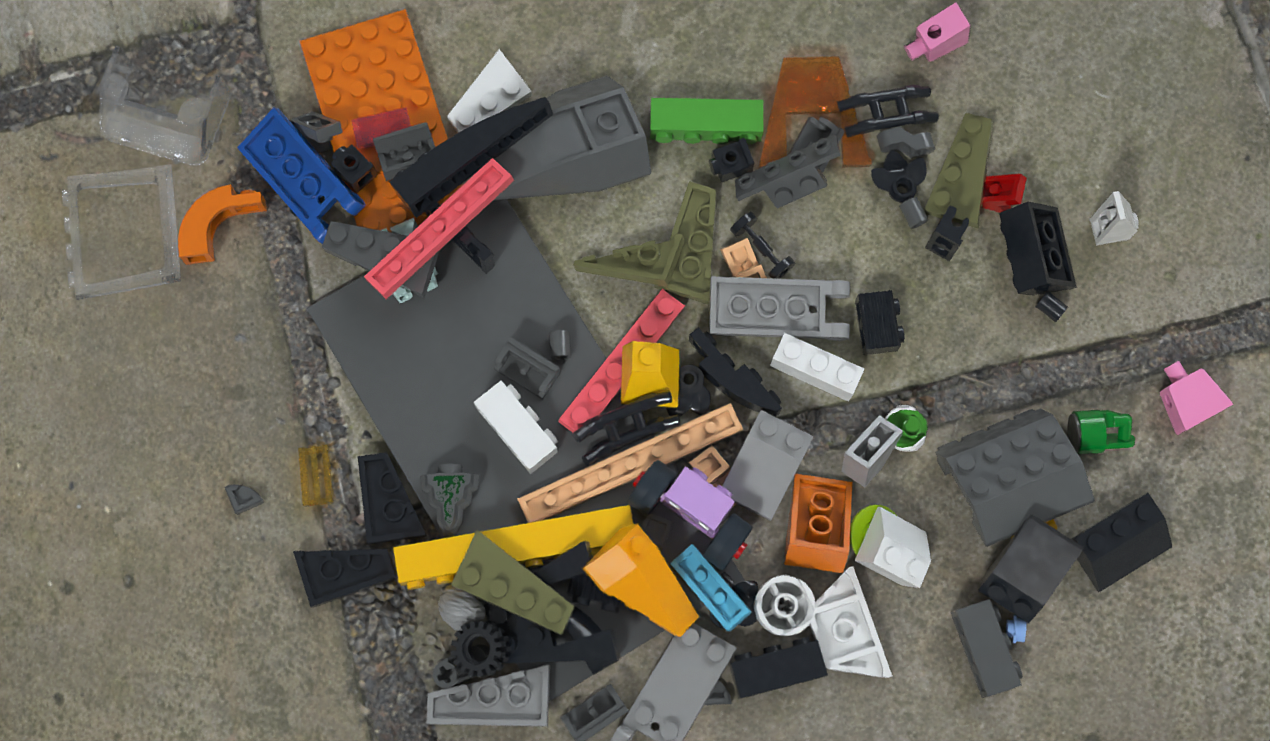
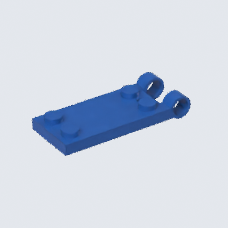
M273 107L237 147L321 244L324 242L329 224L323 221L322 217L337 201L353 216H356L366 206L363 199L344 183L278 108ZM324 196L325 200L321 204L320 198Z

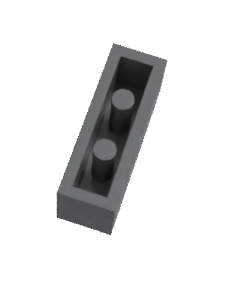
M990 599L951 612L981 697H990L1022 686L1020 681L1023 678L1019 664L1016 661L1013 662L1009 650H1012V645L1008 635L1002 633L999 621H1001V615L998 607L995 604L992 605Z

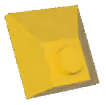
M632 341L622 346L621 404H629L646 394L670 391L672 402L658 405V407L677 408L679 349L662 343Z

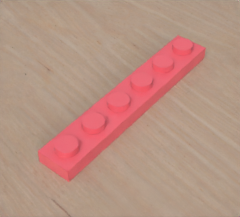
M492 158L364 276L367 282L385 299L390 297L514 181L512 175Z
M662 289L559 418L558 422L573 433L589 419L600 416L621 390L622 346L632 341L657 343L682 312L685 305Z

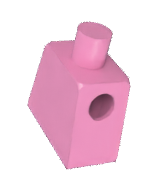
M954 3L920 24L916 28V39L904 46L905 51L911 60L925 54L929 62L967 44L970 24L958 4Z
M1180 361L1164 369L1172 384L1160 391V396L1177 435L1233 405L1231 400L1204 369L1201 368L1188 375Z

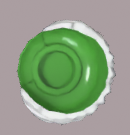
M899 405L892 409L885 419L903 430V434L895 449L904 452L917 451L925 442L928 431L927 420L923 414L910 405Z

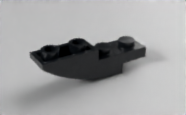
M698 327L689 334L688 341L704 359L699 363L698 367L712 385L746 408L758 413L762 410L774 417L780 414L782 409L780 398L773 390L767 391L761 384L763 381L762 377L754 368L749 369L744 364L735 371V363L726 353L721 354L715 347L717 343L709 332L703 333Z

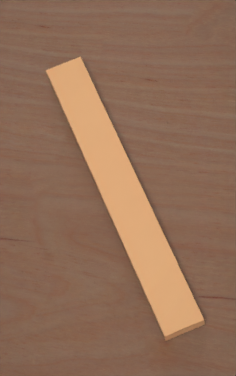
M729 403L518 498V502L528 523L543 521L635 480L642 471L646 472L656 460L668 465L743 431V427L732 404Z

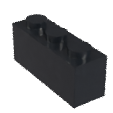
M809 637L793 640V647L781 649V645L778 644L763 648L764 654L753 657L752 652L734 656L735 662L730 663L729 667L738 699L828 676L818 640L810 642Z

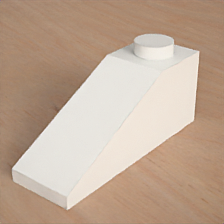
M1119 191L1113 192L1090 218L1096 245L1129 240L1138 229L1137 215L1132 213L1130 203Z

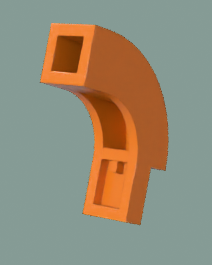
M230 184L215 188L196 200L185 214L180 226L178 249L181 260L186 265L213 262V238L219 225L235 215L267 211L266 200L261 192L243 190L240 194H237Z

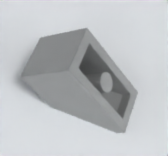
M879 415L844 453L841 472L863 487H866L885 465L901 438L903 430Z

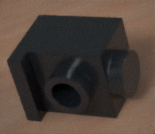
M745 138L712 150V159H709V165L713 175L718 174L721 183L753 172L754 160ZM734 156L736 159L733 162H729L726 160V158Z
M352 144L348 148L345 146L340 147L332 156L334 160L331 162L334 171L356 194L378 176L374 165ZM352 161H356L353 166L348 167Z

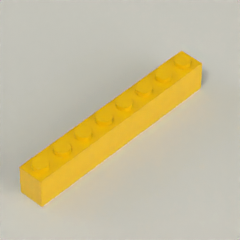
M630 505L487 530L481 533L521 565L525 564L526 568L542 566L544 560L558 558L583 541H589L594 557L621 528L633 525ZM475 533L393 547L399 584L402 586L407 585V589L412 590L425 587V582L436 580L437 584L453 582Z

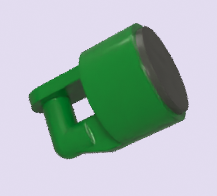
M1110 410L1073 411L1068 418V439L1078 455L1103 453L1105 449L1130 448L1135 445V437L1131 435L1132 417L1129 414H1121ZM1118 427V433L1107 434L1106 428Z

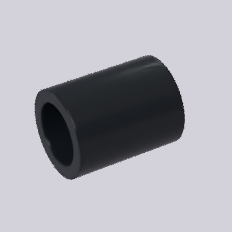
M1049 291L1045 293L1035 306L1054 322H1057L1068 308L1066 304Z

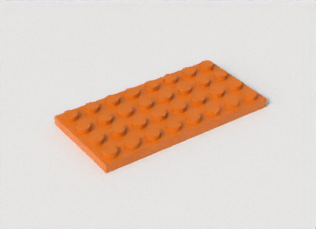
M406 9L301 40L300 44L322 115L341 122L343 133L333 136L331 140L333 151L335 152L342 146L348 148L352 144L374 165L378 175L357 193L363 199L366 206L354 216L356 225L375 230L387 228L388 232L392 233L391 227L414 217L417 226H419L428 216L422 213L416 218L395 193L390 184L391 180L386 181L373 139L424 122L428 124L435 147L448 140ZM352 161L348 167L353 166L356 161ZM344 181V183L354 192V190ZM463 184L459 185L456 189H454L452 192H450L448 195H446L444 198H442V199H441L440 201H438L437 203H439L440 205H441L442 203H444V202H445L449 197H451Z

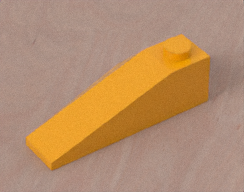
M638 524L621 528L582 568L602 592L616 597L624 602L625 606L649 617L650 621L676 637H681L699 617L657 546Z

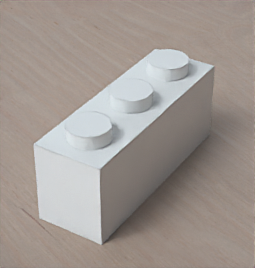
M784 333L770 364V367L848 402L853 396L864 371V368L786 333Z
M499 381L474 401V405L527 471L532 474L558 453L555 446L558 440L548 428L544 431L536 423L540 419L530 406L524 408L518 401L521 396L511 384L506 387L502 381Z

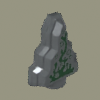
M459 464L438 465V473L420 475L422 491L428 493L429 505L437 510V523L444 536L454 537L463 523V510L471 505L472 494L479 488L480 474L462 472V465Z

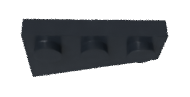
M387 549L293 551L311 608L397 578Z

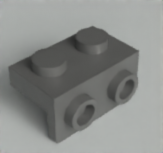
M427 122L373 139L386 181L394 179L399 171L407 169L423 153L430 152L435 148Z

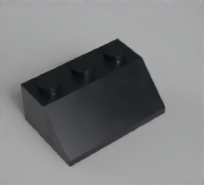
M1028 201L999 213L1001 219L1000 229L1005 236L1007 245L1006 255L1011 263L1014 275L1013 284L1018 294L1034 296L1045 294L1047 291L1052 293L1077 287L1057 207Z
M1149 493L1138 497L1071 538V540L1084 547L1077 560L1098 592H1101L1173 547L1166 519Z

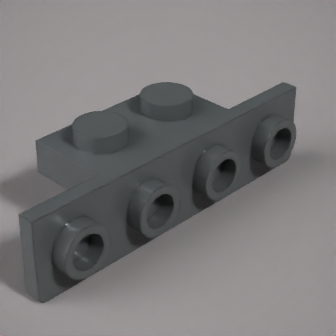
M834 134L827 138H822L816 143L801 150H796L788 156L766 164L764 167L743 174L735 180L737 200L741 201L764 190L778 209L827 187V179L818 165L841 155L837 136Z

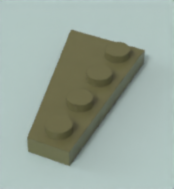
M965 113L924 209L927 215L942 219L951 205L957 208L952 222L962 224L963 220L968 218V226L979 229L984 181H986L987 174L986 166L993 131L992 119Z

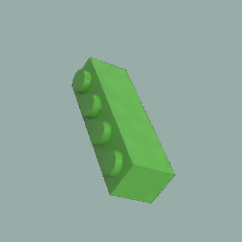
M651 98L650 139L657 142L669 143L673 140H684L686 143L694 144L704 140L712 141L715 144H725L729 141H739V139L745 138L747 145H751L762 140L763 100Z

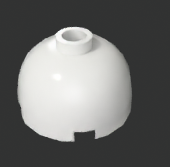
M781 575L769 579L760 587L755 596L754 611L757 620L764 629L774 635L790 636L800 633L809 626L816 603L813 592L805 582L795 577Z

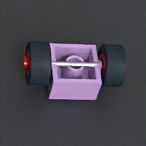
M656 460L646 472L642 471L633 483L635 488L627 503L644 516H648L660 501L663 502V505L708 537L713 538L703 555L707 561L723 570L733 557L738 560L748 546L744 541L753 527L736 514H732L722 528L718 529L732 510L735 503L731 499L733 494L721 485L714 487L706 481L708 477L695 467L692 470L685 467L675 480L677 473L661 461Z

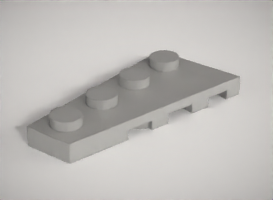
M550 665L428 693L426 724L548 727Z

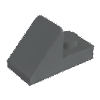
M310 112L289 120L318 153L332 149L331 140L333 136L343 133L341 122L316 112Z

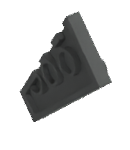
M330 221L322 248L325 252L370 271L398 246L407 235ZM439 251L400 287L413 291L416 295L425 299Z

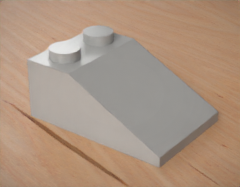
M761 410L723 487L733 494L731 499L736 504L771 521L814 436Z

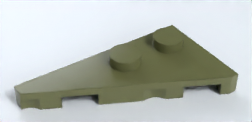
M682 234L674 235V240L656 244L655 240H652L642 245L612 250L613 255L596 258L595 255L586 256L580 260H575L573 266L578 272L668 287L685 240Z

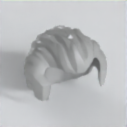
M451 584L440 594L438 610L442 619L454 630L462 631L461 626L484 619L485 607L475 596L455 588Z

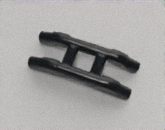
M908 85L902 88L860 93L837 101L839 112L869 105L873 117L872 119H866L857 122V124L844 127L847 138L886 128L910 124L936 123L939 119L937 112L918 110L910 113L906 99L929 97L931 89L928 86ZM895 100L899 115L884 117L880 103Z
M670 391L646 394L639 397L636 401L586 421L582 427L572 433L577 442L580 443L589 435L604 429L603 427H605L609 440H603L592 447L591 451L582 456L583 462L590 466L596 460L602 459L617 448L647 435L681 426L679 415L658 417L646 423L642 410L645 411L658 407V405L671 403L672 396ZM631 415L636 428L620 435L615 422Z

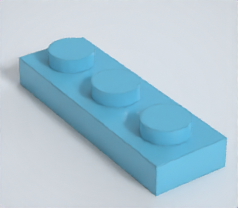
M691 544L670 563L728 632L732 631L752 613L694 544Z

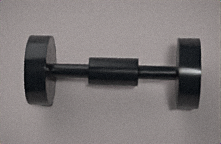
M748 212L733 224L730 231L736 237L746 231L753 239L752 243L764 257L768 256L774 263L775 267L768 275L771 278L780 279L793 268L795 261L788 256L779 262L772 253L773 249L761 235L757 236L750 228L756 222L757 217L753 212Z

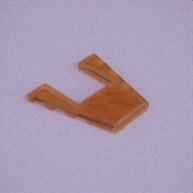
M839 56L783 58L759 168L787 156L786 115L840 113V128L844 131V127L857 124L858 120L855 109L852 108L839 112L837 101L850 98L849 87ZM844 132L841 138L842 168L871 166V158L868 156L863 134L847 138L846 132Z

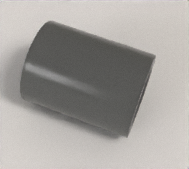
M917 197L911 198L899 206L910 229L917 228L928 221Z
M554 330L549 332L551 359L566 360L571 358L569 331Z

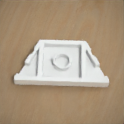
M849 567L815 601V610L810 622L814 639L819 642L826 669L882 678L891 677L889 665L854 567Z

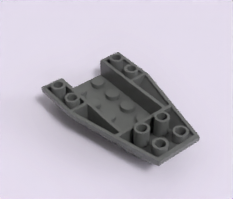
M604 76L559 90L548 96L547 100L554 115L494 159L514 179L494 200L600 192L650 175L651 166L646 135L624 87L609 76Z

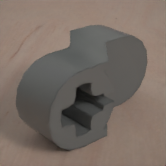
M899 126L884 130L877 135L882 153L900 150L913 159L930 154L935 150L933 139L929 132L912 135Z
M479 644L471 648L473 656L480 661L486 659L490 653V648L486 645ZM450 656L435 666L433 679L439 687H454L473 678L468 676V673H462L460 671L461 666L454 664L453 661L457 660V656Z

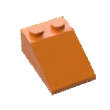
M802 474L794 475L784 565L843 573L849 555L853 482Z

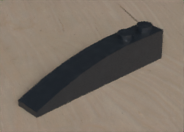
M546 97L515 106L460 131L430 152L423 153L407 169L399 171L394 179L390 181L391 186L402 202L417 218L477 173L492 158H497L554 115L549 101Z

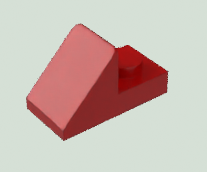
M1022 174L986 176L981 208L1000 213L1010 209L1012 205H1020L1027 178Z

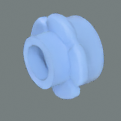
M1017 615L1013 616V620H1007L1006 634L1011 638L1013 644L1025 642L1026 621L1017 618Z

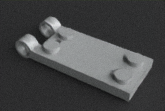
M711 276L709 333L711 335L783 337L784 333L795 338H815L834 341L849 340L850 324L825 323V297L849 298L850 282L844 280ZM814 306L816 313H810L809 307Z
M695 623L681 637L674 635L624 721L614 733L611 741H631L636 731L641 732L654 741H684L737 648ZM655 722L660 725L657 731L651 729V725Z

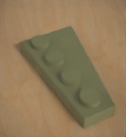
M689 181L670 240H674V235L682 234L685 242L668 287L654 285V288L663 289L667 292L709 305L716 189Z
M478 530L451 584L455 588L560 635H563L575 609L570 602Z

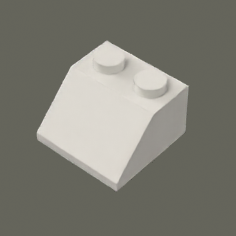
M877 507L855 561L899 585L920 588L931 562L927 534L925 531L891 512Z

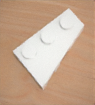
M499 49L448 114V121L459 133L488 117L517 106L532 96V91Z

